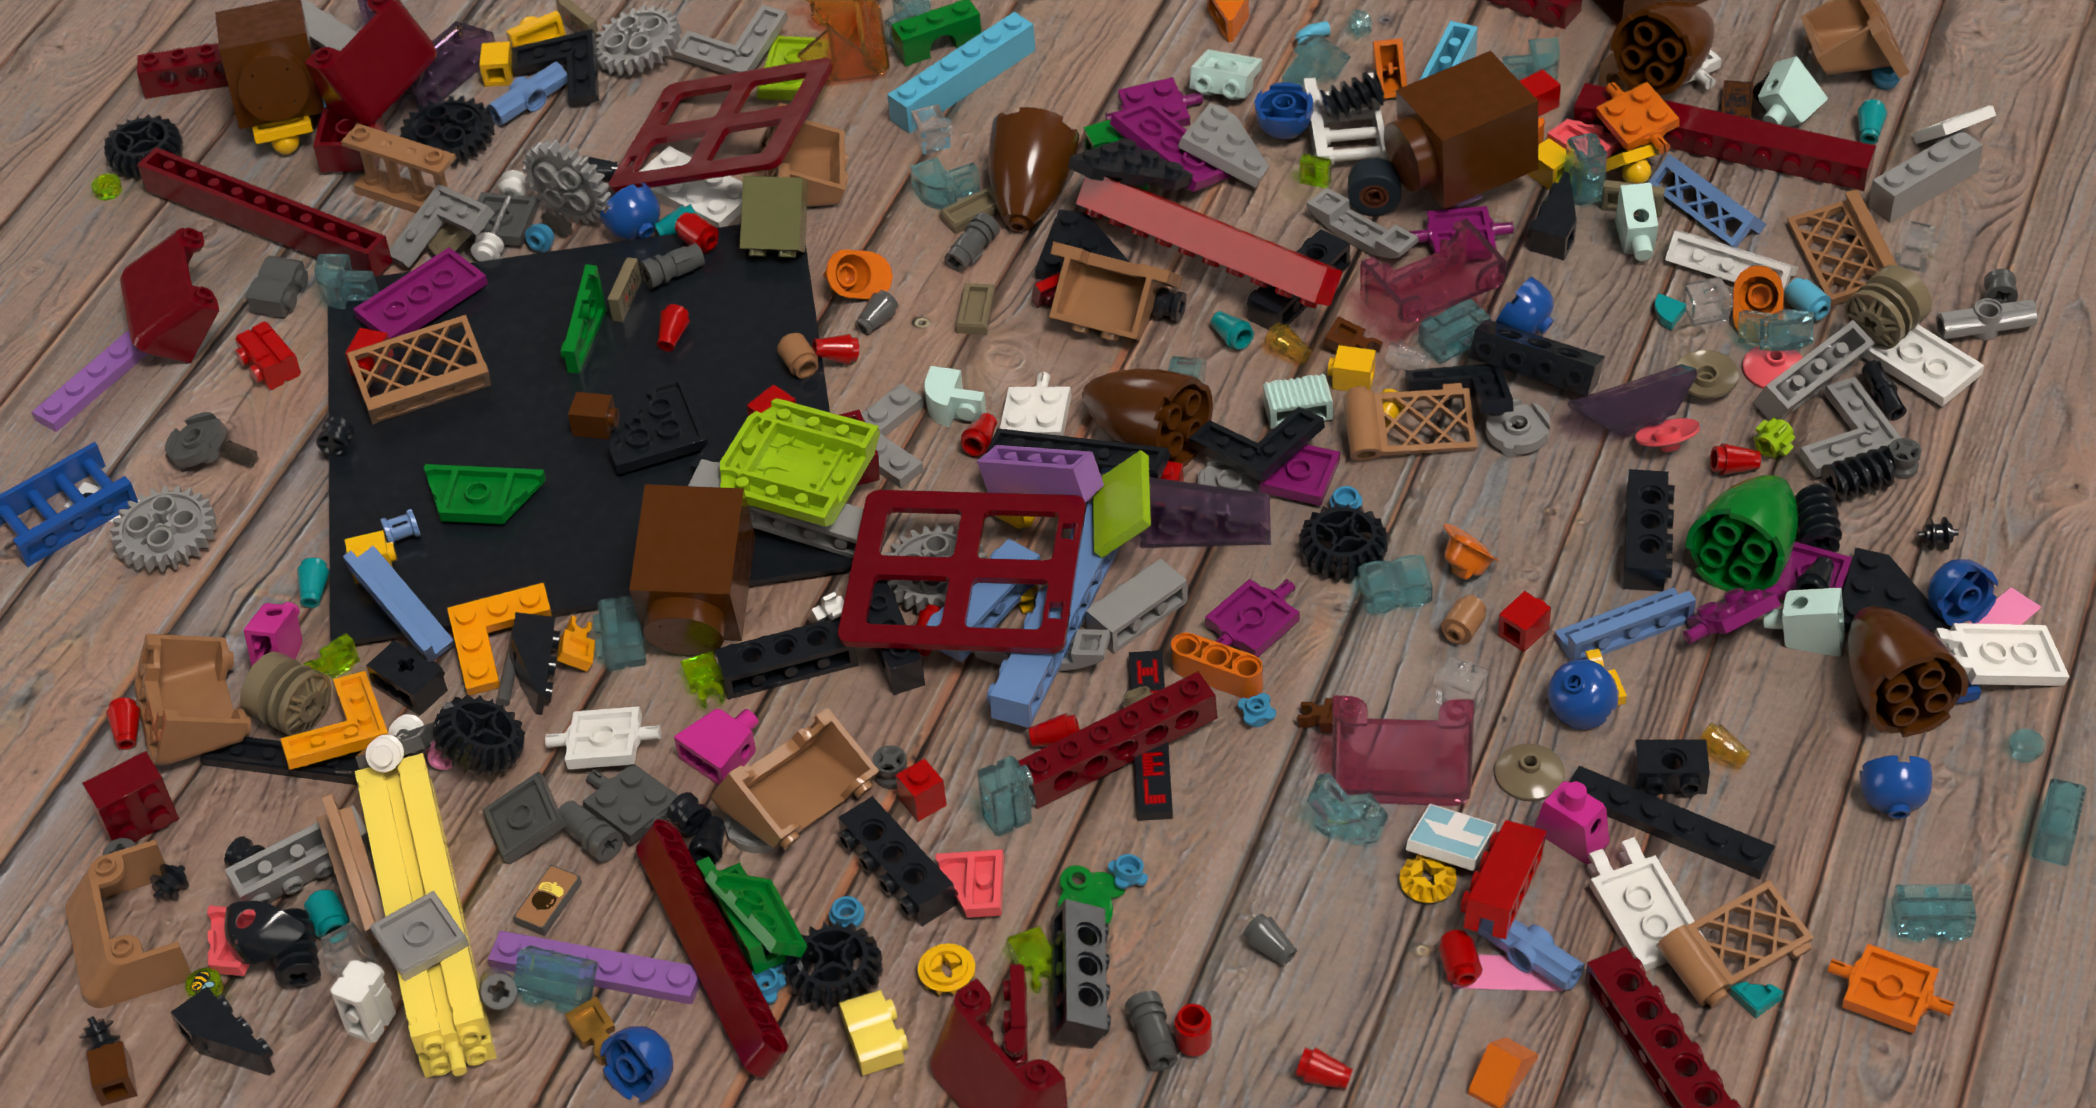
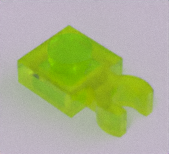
M344 633L320 649V657L318 659L309 660L303 665H308L313 670H318L334 679L344 671L349 670L360 659L353 639L347 633Z
M712 651L680 661L691 693L698 692L699 702L703 708L708 707L706 698L711 695L717 696L720 703L725 702L723 687L720 685L723 684L722 674Z
M1039 926L1007 937L1006 946L1015 964H1023L1025 972H1031L1030 985L1035 993L1041 992L1042 983L1039 978L1042 977L1048 978L1052 985L1051 965H1048L1051 964V947L1041 927Z

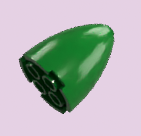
M1761 475L1749 478L1728 488L1701 512L1688 531L1686 548L1690 550L1691 556L1697 565L1696 572L1706 582L1726 592L1736 588H1743L1744 591L1761 589L1763 591L1778 582L1790 559L1798 528L1797 504L1789 483L1776 475Z

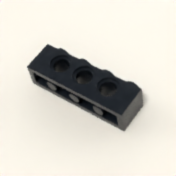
M1319 229L1311 238H1307L1302 247L1297 251L1302 255L1343 272L1350 266V243L1322 229ZM1268 284L1267 288L1260 286L1257 290L1251 292L1247 300L1249 321L1279 335L1308 306L1299 303L1301 297L1294 294L1292 298H1288L1275 293L1276 287Z
M1486 319L1475 329L1468 358L1588 396L1598 385L1605 356Z
M1629 469L1626 496L1623 589L1662 592L1664 591L1665 578H1672L1673 559H1668L1666 556L1667 553L1672 554L1673 534H1667V529H1673L1674 509H1668V505H1673L1675 486L1668 485V471Z
M878 580L874 585L867 623L906 625L887 581ZM873 648L893 695L925 686L923 663L918 649Z
M841 617L834 620L827 619L818 623L796 627L791 630L715 649L728 700L858 666L855 647L844 646L839 640L838 628Z
M873 796L838 817L840 826L838 838L847 851L853 850L863 869L867 873L873 872L883 891L888 896L894 895L898 900L901 910L908 918L913 917L923 927L957 905L952 881Z
M1065 899L1051 917L1053 1040L1093 1049L1102 1036H1106L1109 1032L1111 1017L1107 1014V1001L1110 996V985L1106 982V972L1110 957L1106 953L1109 926L1105 924V908Z

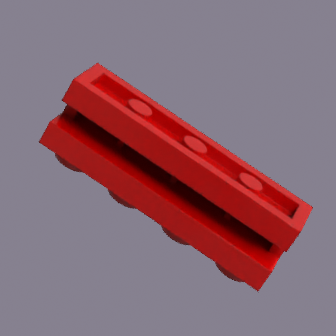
M1505 820L1500 832H1493L1489 844V852L1484 851L1479 871H1475L1473 874L1470 892L1465 891L1462 898L1460 912L1465 913L1463 928L1478 932L1483 919L1494 921L1492 936L1506 940L1542 861L1546 830Z

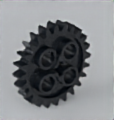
M450 95L447 101H444L442 97H438L437 103L427 100V107L418 105V113L409 112L410 119H403L404 126L400 127V137L455 154L456 159L452 163L454 166H457L460 159L467 163L469 155L478 157L477 150L486 151L485 143H492L491 136L495 135V126L489 108L484 109L482 102L476 104L475 98L466 102L464 96L454 100L453 95Z

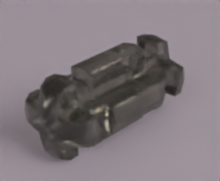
M548 209L545 213L541 214L542 224L549 226L560 237L567 238L569 234L573 233L572 223L552 209Z
M230 440L226 441L220 449L223 458H229V460L243 466L246 465L248 468L254 467L255 463L259 460L257 451H250V448L233 443Z

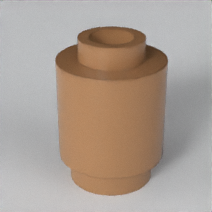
M800 333L787 334L781 339L777 352L790 372L802 379L812 376L819 366L818 357L805 337Z
M1465 595L1455 602L1441 623L1442 632L1450 642L1467 644L1471 641L1486 617V606L1483 601L1476 596Z

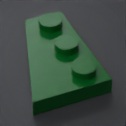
M585 264L567 337L561 347V357L565 359L568 373L580 374L607 310L596 265Z
M710 869L705 881L770 953L778 956L802 957L807 944L771 879Z

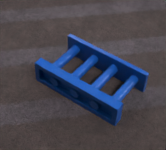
M95 442L0 494V526L7 523L16 533L17 537L13 539V542L21 560L27 567L120 515L119 509L129 510L128 501L138 502L132 483L126 476L113 482L102 470L106 465ZM90 475L102 489L85 498L74 484ZM63 491L74 505L57 514L46 500ZM35 507L46 521L29 530L18 515Z

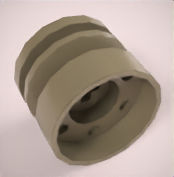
M1888 265L1877 271L1868 280L1866 285L1861 286L1857 292L1849 297L1845 303L1844 314L1847 323L1854 320L1875 342L1872 346L1873 348L1888 350L1897 346L1912 329L1916 328L1931 311L1932 299L1928 288L1912 271L1902 266Z
M271 651L256 661L246 675L241 688V707L250 717L264 724H270L276 730L283 731L288 736L310 731L320 722L327 710L331 697L330 679L324 673L313 670L308 665H301L297 660L281 652Z

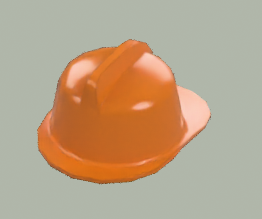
M845 249L832 254L828 260L826 271L823 273V278H826L829 287L838 295L846 298L870 299L873 293H878L880 290H889L893 275L889 263L880 254L871 251Z
M1756 265L1746 268L1735 280L1733 289V319L1736 329L1745 338L1754 341L1768 339L1777 332L1782 323L1784 289L1782 280L1774 270L1766 266Z
M1445 523L1443 525L1446 532L1450 535L1444 558L1451 564L1452 572L1464 580L1469 579L1472 575L1481 576L1494 560L1499 561V559L1493 557L1482 543L1467 532L1451 524Z

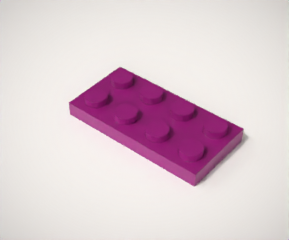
M1148 101L1113 114L1109 124L1121 136L1133 140L1137 146L1145 150L1157 152L1160 155L1159 157L1169 162L1181 164L1183 169L1193 173L1191 185L1185 187L1192 192L1230 178V174L1179 148L1178 144L1181 137L1187 130L1153 102Z
M448 247L355 307L353 311L355 317L370 330L386 332L391 339L420 329L487 285L488 282L484 273Z

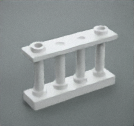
M1368 73L1373 79V73ZM1304 78V92L1308 95L1310 92L1313 98V114L1309 125V133L1317 178H1328L1329 165H1334V162L1368 158L1389 160L1384 145V125L1380 104L1376 99L1373 100L1372 110H1369L1368 107L1362 108V113L1358 114L1355 109H1351V118H1347L1343 112L1340 113V122L1372 119L1373 127L1330 130L1329 127L1324 128V126H1327L1329 122L1336 121L1331 116L1328 117L1325 108H1321L1323 107L1319 94L1321 89H1317L1316 78ZM1376 138L1377 144L1374 147L1333 150V147L1327 146L1331 145V142Z

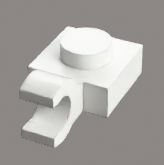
M832 592L822 597L821 605L811 609L808 616L809 622L814 624L827 619L834 620L841 617L844 605L842 596L836 597V593Z

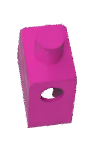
M285 602L282 605L266 603L260 607L243 631L251 666L263 655L271 651L281 652L296 659L302 645V635L298 621L300 609L297 605L291 602Z
M715 709L674 736L678 758L719 786L728 773L740 765L744 767L755 754L756 747L751 730L759 724V721L755 714L748 709H744L735 718L721 709Z
M1564 781L1543 802L1534 827L1546 830V839L1586 865L1591 864L1589 853L1600 849L1604 850L1609 845L1606 807L1602 802L1587 794L1584 784Z

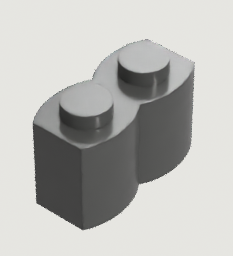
M276 256L266 257L260 267L258 277L253 280L247 292L246 299L252 313L286 317L289 311L295 308L297 295L308 283V272L305 271L303 261Z

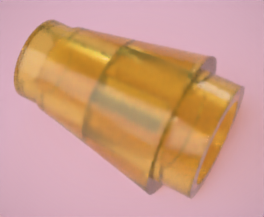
M1276 323L1265 337V343L1269 345V350L1300 365L1304 364L1312 353V350L1288 324Z
M1711 722L1700 737V739H1706L1708 756L1736 766L1739 769L1745 765L1752 753L1722 724L1717 726Z

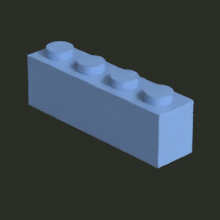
M1010 539L1000 548L995 549L990 556L992 559L1041 560L1039 554ZM975 584L972 590L966 626L995 628L1021 600V596L1029 588L1032 589L1035 584ZM944 606L939 612L934 613L930 617L926 626H937L941 623ZM939 650L961 663L972 652Z

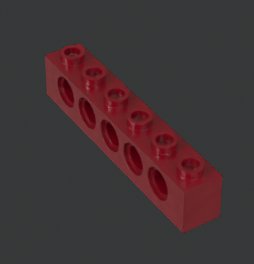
M218 43L137 55V76L145 99L228 87Z
M1197 671L1017 761L1021 785L1036 808L1039 809L1134 761L1136 756L1166 742L1170 743L1218 719L1216 695L1200 672Z
M1624 946L1587 962L1586 986L1668 1108H1741L1738 1101L1731 1099L1724 1090L1723 1081L1718 1072L1711 1070L1705 1062L1703 1052L1696 1041L1691 1042L1684 1031V1025L1678 1014L1671 1013L1665 1004L1661 989L1657 985H1652L1649 981L1645 968L1639 958H1634L1627 947ZM1680 1074H1686L1690 1077H1683ZM1699 1103H1706V1104H1708V1105H1710V1106H1703V1105H1700Z

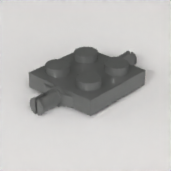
M631 764L611 779L606 778L596 769H593L592 772L590 771L587 781L597 787L598 790L583 800V807L600 821H605L622 834L626 842L632 845L645 835L655 820L668 819V808L671 802L679 795L637 765Z

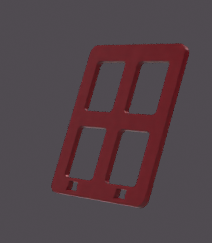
M821 58L677 82L667 86L608 183L612 192L617 193L632 184L639 188L642 187L641 183H645L649 188L776 168L783 162L833 69L831 60L829 58ZM804 79L790 104L739 113L755 87ZM729 91L715 116L666 125L680 100L688 97ZM778 125L763 152L713 160L729 133ZM703 137L687 164L638 172L655 145Z
M909 490L872 491L867 495L838 628L840 642L847 647L1043 654L1060 652L1065 647L1086 515L1085 500L1078 495ZM892 513L960 515L961 519L954 554L950 557L882 555L881 551L889 515ZM991 515L1058 518L1052 558L1049 560L978 557L985 519ZM1074 528L1073 539L1062 538L1063 529ZM878 580L948 582L941 623L937 626L867 623L875 583ZM977 583L1039 584L1048 586L1041 627L1038 629H1011L966 626L973 586ZM1062 607L1060 619L1050 618L1051 608Z

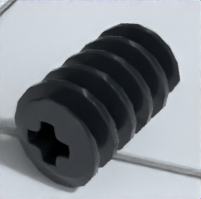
M1373 69V79L1365 72L1362 74V83L1356 77H1352L1351 87L1345 81L1340 82V91L1334 85L1329 86V95L1322 89L1319 90L1328 117L1331 116L1336 123L1340 122L1341 112L1347 118H1351V108H1354L1358 114H1361L1362 104H1365L1369 110L1373 109V100L1375 99L1381 106L1384 105V92L1375 69Z
M1880 446L1878 449H1870L1866 453H1858L1855 457H1846L1843 461H1834L1831 465L1824 464L1821 468V478L1823 484L1834 488L1836 499L1839 502H1845L1847 494L1851 498H1857L1859 491L1866 495L1870 493L1871 487L1875 491H1879L1882 488V484L1886 487L1893 486L1896 462L1890 448Z
M1821 483L1806 486L1797 493L1795 499L1798 510L1800 543L1836 553L1840 548L1839 541L1842 539V531L1840 529L1841 522L1835 499L1836 493L1831 486Z
M300 908L282 910L302 922L306 928L298 940L273 957L275 978L280 984L291 988H302L315 984L321 977V970L319 968L320 961L317 956L318 948L315 944L316 936L314 934L313 922L309 920L307 910Z

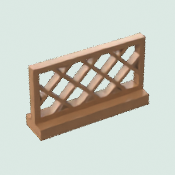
M1858 189L1845 192L1846 200L1787 218L1788 226L1820 289L1831 298L1830 306L1846 302L1861 286L1866 285V283L1860 282L1864 274L1873 276L1885 266L1897 265ZM1841 212L1845 216L1841 223L1828 220L1830 216ZM1805 223L1816 225L1812 232L1799 229L1798 227ZM1823 227L1836 230L1832 238L1820 235L1819 232ZM1842 233L1855 236L1852 243L1838 240ZM1813 242L1826 245L1822 253L1809 249ZM1833 247L1846 251L1842 258L1829 255ZM1853 253L1866 256L1863 264L1849 261ZM1824 262L1837 266L1833 273L1820 270V267ZM1844 268L1857 271L1853 279L1840 276V273ZM1834 283L1847 286L1845 291L1832 294L1830 290Z
M466 315L347 353L372 424L491 386L487 365L482 358ZM463 326L466 334L461 343L447 338L450 330ZM429 337L437 341L431 353L417 347L421 339ZM443 343L457 349L451 360L436 355ZM400 347L407 350L401 362L387 357L391 349ZM463 351L475 356L477 363L464 367L456 362ZM413 353L427 358L421 370L406 365ZM369 356L376 359L377 362L370 372L360 368L356 360ZM433 361L447 366L442 375L433 376L426 373ZM383 362L397 368L391 380L377 375ZM403 371L417 376L414 383L408 386L396 382ZM373 380L387 386L383 394L370 398L368 388Z
M333 794L322 797L327 814L317 817L359 949L363 951L380 945L372 934L370 925L385 917L383 903L352 807L349 806L339 810Z

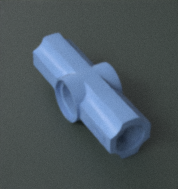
M554 62L529 79L525 76L516 78L510 85L507 93L486 106V108H489L493 122L501 126L526 109L532 112L539 110L545 104L548 95L568 83L567 73L561 64Z
M1483 919L1477 933L1507 952L1510 962L1517 969L1526 973L1534 970L1564 991L1567 989L1572 990L1576 986L1584 972L1585 964L1556 946L1552 936L1543 927L1534 924L1527 927L1515 919L1505 940L1492 936L1494 921Z

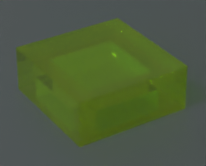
M1303 153L1300 159V183L1320 188H1329L1332 179V159Z

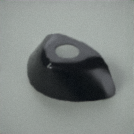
M241 901L226 907L224 925L226 941L232 955L243 964H257L277 956L298 940L306 928L299 920L265 902ZM246 910H254L256 916L252 924L246 928H238L236 921L239 915Z

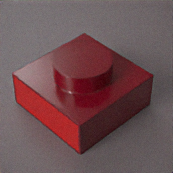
M1061 272L1034 283L1031 299L1037 308L1045 304H1053Z

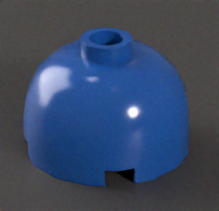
M1288 82L1272 84L1269 86L1270 90L1263 94L1261 90L1255 99V113L1258 125L1267 135L1277 139H1292L1306 131L1311 123L1313 114V98L1310 92L1308 95L1303 92L1302 86Z
M641 183L642 187L639 188L632 184L621 189L607 201L609 209L606 213L601 211L600 221L616 238L627 241L648 238L654 233L655 223L660 218V204L655 194L645 183Z
M1530 277L1515 292L1517 295L1511 303L1508 301L1495 322L1533 334L1539 332L1543 335L1554 322L1550 317L1554 309V299L1544 284Z
M1970 559L1951 560L1937 569L1930 579L1927 588L1929 605L1950 626L1953 623H1964L1969 620L1972 624L1978 623L1988 615L1995 604L1997 596L1993 594L1994 584L1998 586V580L1993 572Z
M1575 659L1564 663L1553 673L1548 683L1547 696L1553 713L1561 722L1575 730H1589L1602 725L1607 721L1606 717L1611 713L1612 709L1615 711L1618 705L1619 691L1614 678L1601 664L1589 659Z
M1898 755L1876 758L1862 765L1863 771L1860 770L1859 772L1860 785L1863 796L1868 804L1879 812L1887 813L1889 817L1895 819L1906 818L1910 816V812L1918 810L1928 801L1932 791V766L1926 759L1909 756L1910 762H1898Z
M629 1026L618 1031L603 1042L600 1050L601 1057L606 1054L608 1065L603 1070L613 1088L628 1100L634 1095L640 1099L638 1102H644L654 1096L668 1084L674 1069L673 1055L669 1043L659 1033L646 1026Z

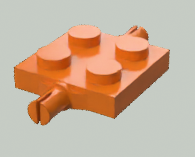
M1616 82L1609 83L1605 90L1613 99L1596 107L1597 117L1627 151L1641 145L1653 144L1660 154H1664V151L1668 152L1670 144L1666 142L1663 136L1667 132L1679 127V117L1648 82L1626 92H1623Z
M1868 943L1862 957L1855 962L1854 966L1832 958L1827 973L1848 979V990L1844 997L1842 1008L1913 1034L1921 1017L1928 1009L1950 1017L1955 1005L1954 1001L1952 1002L1934 995V984L1938 976V968Z

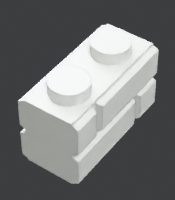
M353 960L349 962L342 972L343 977L337 979L330 991L347 1034L369 1043H376L385 1030L384 1026H388L396 1014L391 1000L392 992L384 982L383 976L385 973L381 967L372 962L363 963Z

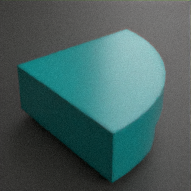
M1658 293L1654 309L1660 319V323L1672 331L1686 312L1687 304Z
M1741 982L1730 989V996L1755 1019L1783 1000L1784 994L1782 990L1768 983L1765 986Z

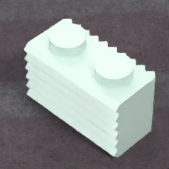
M1324 374L1320 376L1307 375L1301 379L1297 377L1296 379L1290 378L1289 380H1275L1263 384V403L1270 429L1279 425L1298 407L1323 417L1324 421L1333 419V400Z

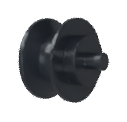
M1942 517L1940 524H1934L1931 518H1927L1926 525H1923L1922 531L1917 532V538H1923L1924 544H1927L1930 551L1934 550L1936 544H1942L1943 548L1948 550L1954 536L1959 535L1958 529H1953L1952 524L1948 522L1946 517Z
M162 864L160 866L162 875H152L150 877L152 889L155 892L153 897L157 900L161 897L166 900L176 901L179 898L176 890L189 887L187 876L184 873L186 868L183 865L177 867L175 865Z
M91 1016L87 1018L89 1025L83 1028L85 1032L79 1036V1039L89 1040L91 1045L86 1051L100 1048L105 1044H114L121 1036L111 1035L109 1027L113 1024V1020L105 1022L104 1019L96 1021L95 1017Z

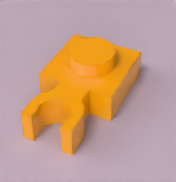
M572 615L559 639L557 661L587 672L593 664L595 640L587 638L592 629V623L588 621L584 628H580L576 624L577 617Z

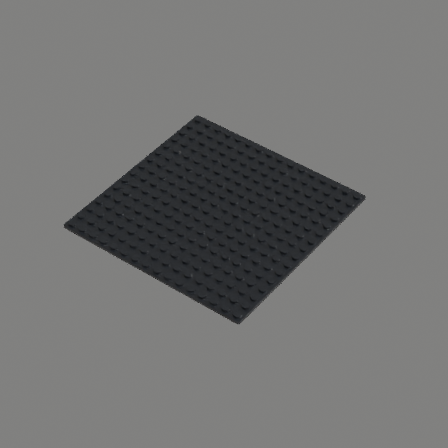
M741 224L718 227L719 236L716 246L703 253L705 259L704 266L679 277L670 278V282L666 284L661 283L660 286L649 289L642 280L623 322L612 320L607 299L627 257L636 258L639 264L640 261L647 258L652 259L655 255L663 256L678 248L689 246L678 237L677 233L473 262L471 264L486 275L488 284L420 329L466 315L482 358L487 365L491 386L372 424L357 380L355 375H351L345 352L359 328L369 329L355 317L353 309L410 272L329 284V417L343 418L354 429L353 436L348 441L346 453L341 456L329 455L330 640L332 645L340 647L406 637L361 583L355 584L353 575L348 569L343 556L347 553L345 539L382 531L383 527L380 519L386 518L389 520L404 515L409 509L413 511L421 536L415 537L412 535L395 541L394 547L397 561L392 562V567L446 631L452 630L448 607L543 582L552 615L633 603L629 588L645 484L688 486L693 477L690 465L702 451L699 450L617 474L608 444L614 436H619L625 428L624 422L636 406L640 407L647 398L646 392L653 384L682 376L707 436L708 444L725 451L728 450L748 417L747 404L773 384L794 397L796 404L830 412L823 359L818 357L819 366L817 371L812 376L802 379L790 372L777 352L778 344L787 334H802L811 347L813 339H819L806 242L805 253H796V258L778 257V252H767L766 257L748 256L749 251L740 248ZM585 264L596 265L607 310L580 374L568 373L565 359L561 357V347L567 337ZM675 304L684 307L689 312L690 323L678 340L675 349L667 352L657 346L660 313L667 305ZM463 326L450 330L447 338L461 343L466 334ZM427 337L421 339L417 347L431 353L437 341ZM443 343L436 355L451 360L457 349ZM400 347L393 348L394 355L391 359L401 362L407 350ZM462 351L456 363L466 367L477 362L475 356ZM413 353L406 365L421 370L427 358ZM433 361L426 373L439 376L444 373L447 366ZM388 364L382 377L391 380L397 368ZM403 371L396 383L408 386L414 383L417 376ZM373 380L368 388L370 398L383 394L387 386ZM576 392L613 395L615 408L619 409L620 419L618 426L613 428L609 439L573 436L568 413ZM424 465L542 469L545 472L546 480L504 524L441 521L426 477ZM754 530L755 543L749 586L845 572L851 569L852 560L849 557L763 530Z

